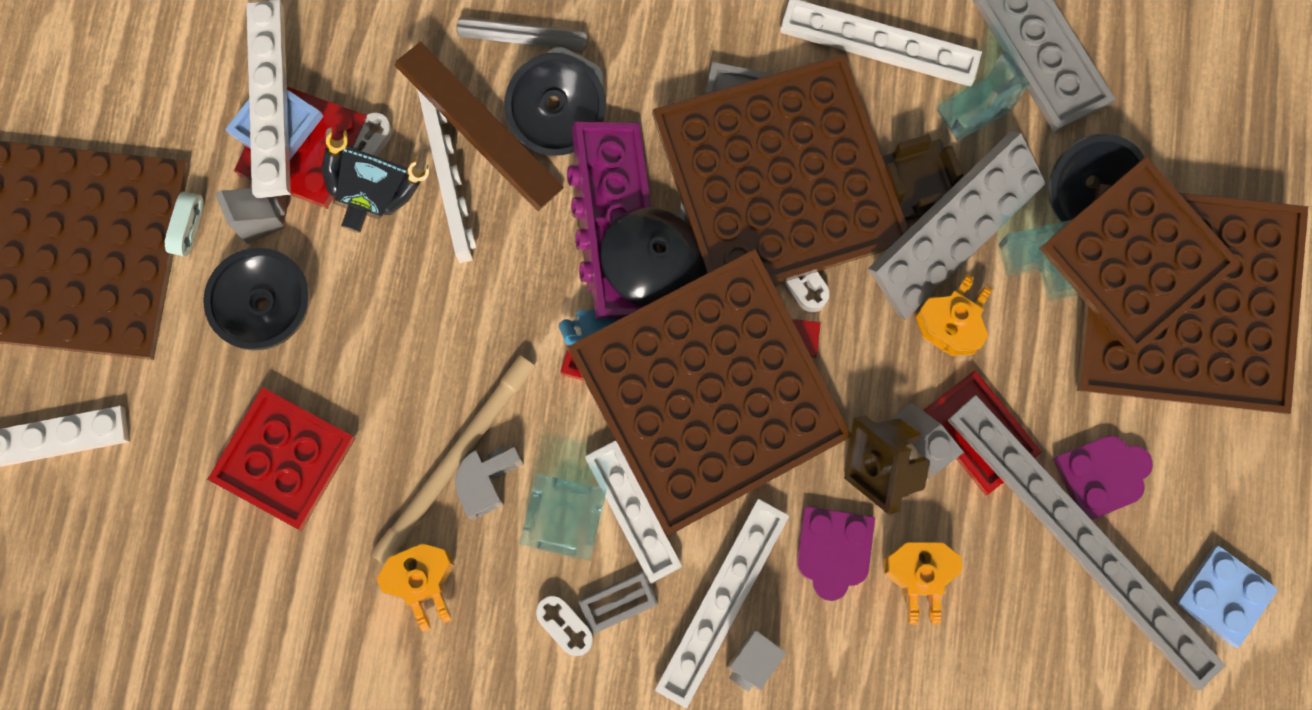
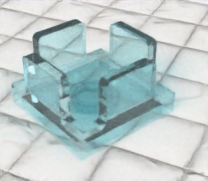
M537 473L519 544L554 555L591 561L603 518V507L607 489Z

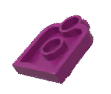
M1115 436L1101 438L1053 458L1071 499L1091 520L1138 501L1143 496L1145 490L1143 479L1149 476L1153 468L1152 458L1144 448L1139 446L1127 447L1123 440Z
M804 507L796 565L799 573L804 578L813 581L814 591L820 598L827 601L838 600L846 594L849 586L858 585L866 579L869 572L876 517Z

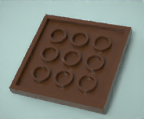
M1148 157L1139 161L1039 247V250L1131 355L1137 354L1240 264V261Z

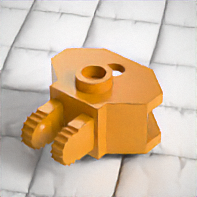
M969 274L965 276L958 289L950 296L928 298L915 317L922 338L951 357L974 355L978 349L982 348L989 336L981 314L984 311L982 307L993 289L986 285L980 290L976 301L973 303L963 296L973 284L974 277Z
M422 543L387 559L376 578L381 592L404 598L406 605L412 607L422 632L431 628L429 617L422 605L427 600L433 598L438 616L444 623L452 620L443 593H446L444 584L455 566L450 552ZM416 560L417 567L411 571L410 564Z
M905 543L883 559L884 575L901 587L902 596H906L908 624L918 623L920 615L918 596L929 597L928 616L931 624L941 623V595L945 594V586L962 573V557L944 543ZM920 553L925 557L924 564L919 560Z

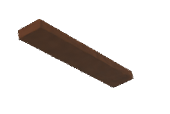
M421 41L396 60L395 67L538 212L562 191L564 187Z

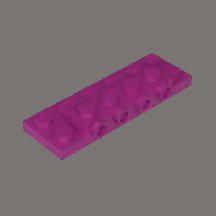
M575 122L572 126L575 160L568 167L567 181L569 186H575L576 197H573L571 201V213L573 218H579L580 229H577L575 233L577 250H583L584 261H581L579 265V277L581 282H587L588 292L593 294L596 320L621 319L643 308V306L626 300L612 288L602 269L600 249L606 231L619 216L633 209L651 207L640 123ZM653 245L655 252H657V245Z

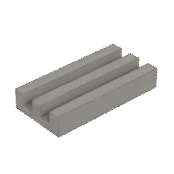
M644 571L578 601L592 634L658 605ZM641 582L643 588L590 611L589 604ZM646 595L649 600L599 624L595 623L594 618L641 596Z

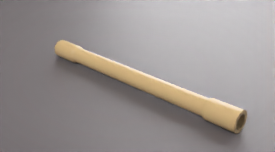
M520 355L502 377L499 386L396 523L387 530L370 553L372 557L384 565L389 557L398 553L406 542L407 536L452 478L462 461L469 455L511 397L520 390L536 367Z

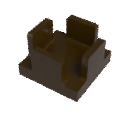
M929 134L897 144L893 153L882 156L905 221L923 216L963 177V172L953 146L950 145L944 148L941 138L932 141Z
M866 415L854 418L844 479L888 515L899 512L902 498L922 491L926 486L930 460L925 456L909 460L911 449L906 446L907 444L918 442L920 433L899 418L880 423L872 421Z

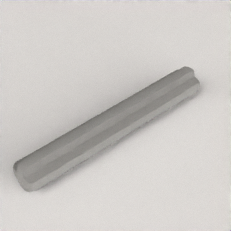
M460 17L457 22V34L459 37L546 47H563L582 51L585 50L587 45V33L583 30Z

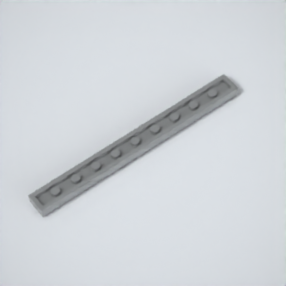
M976 395L970 398L947 419L1195 690H1201L1226 666Z

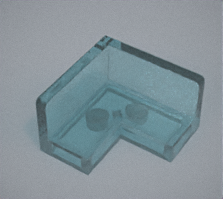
M1007 51L1000 55L987 79L943 102L938 106L937 111L958 141L1012 111L1030 83Z
M1069 221L1007 234L997 245L1006 277L1039 270L1048 302L1078 296L1079 294L1039 250L1041 245Z

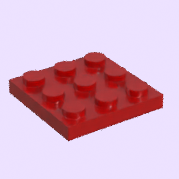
M287 86L288 91L319 110L323 115L320 122L289 160L291 195L328 209L333 196L327 193L321 172L324 152L327 147L326 131L332 128L331 138L339 141L343 138V132L346 130V146L353 148L367 116ZM245 146L233 171L238 176L252 180L251 149Z
M262 387L207 480L302 531L356 438Z

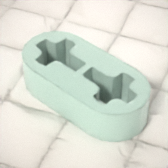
M184 191L179 194L166 233L165 249L167 253L186 257L191 252L203 212L204 202L202 195Z

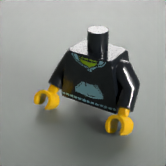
M332 128L326 131L327 147L324 152L321 172L326 191L333 196V204L347 208L341 227L361 233L366 215L380 219L383 215L394 214L410 201L420 185V181L428 177L431 168L430 164H428L425 171H417L414 167L419 157H414L409 168L346 146V130L343 132V138L339 141L331 138Z

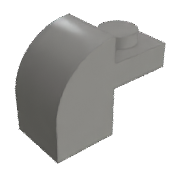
M507 446L498 448L487 455L489 460L483 462L481 456L475 450L460 464L456 474L455 487L458 498L470 520L473 521L504 505L492 480L523 465L515 447L509 450Z

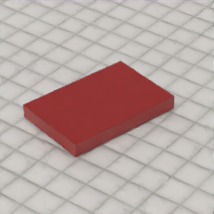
M974 370L923 411L939 422L963 450L964 453L958 456L956 460L985 496H987L1003 484L1004 481L947 421L970 398L976 395L1034 459L1042 451L976 370Z

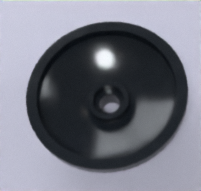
M545 53L529 59L512 75L505 92L504 110L510 129L522 144L540 154L560 156L575 152L572 126L575 122H603L606 111V99L598 76L586 63L564 53ZM551 96H556L559 100L558 105L554 108L547 106V100Z
M1094 134L1086 136L1070 145L1056 161L1048 184L1049 202L1060 222L1066 225L1095 200L1097 185H1113L1139 161L1145 158L1141 150L1129 140L1114 134ZM1093 175L1094 182L1087 186L1086 181L1088 177Z
M654 207L630 210L619 216L610 225L602 240L600 259L607 281L620 296L636 305L644 307L701 276L703 262L691 227L679 216L667 210ZM653 245H659L663 253L655 252Z
M268 248L241 250L224 259L210 275L204 291V312L213 331L230 345L250 351L270 349L291 338L303 324L310 304L309 285L300 267L285 254ZM262 300H268V306L263 310H259V303Z

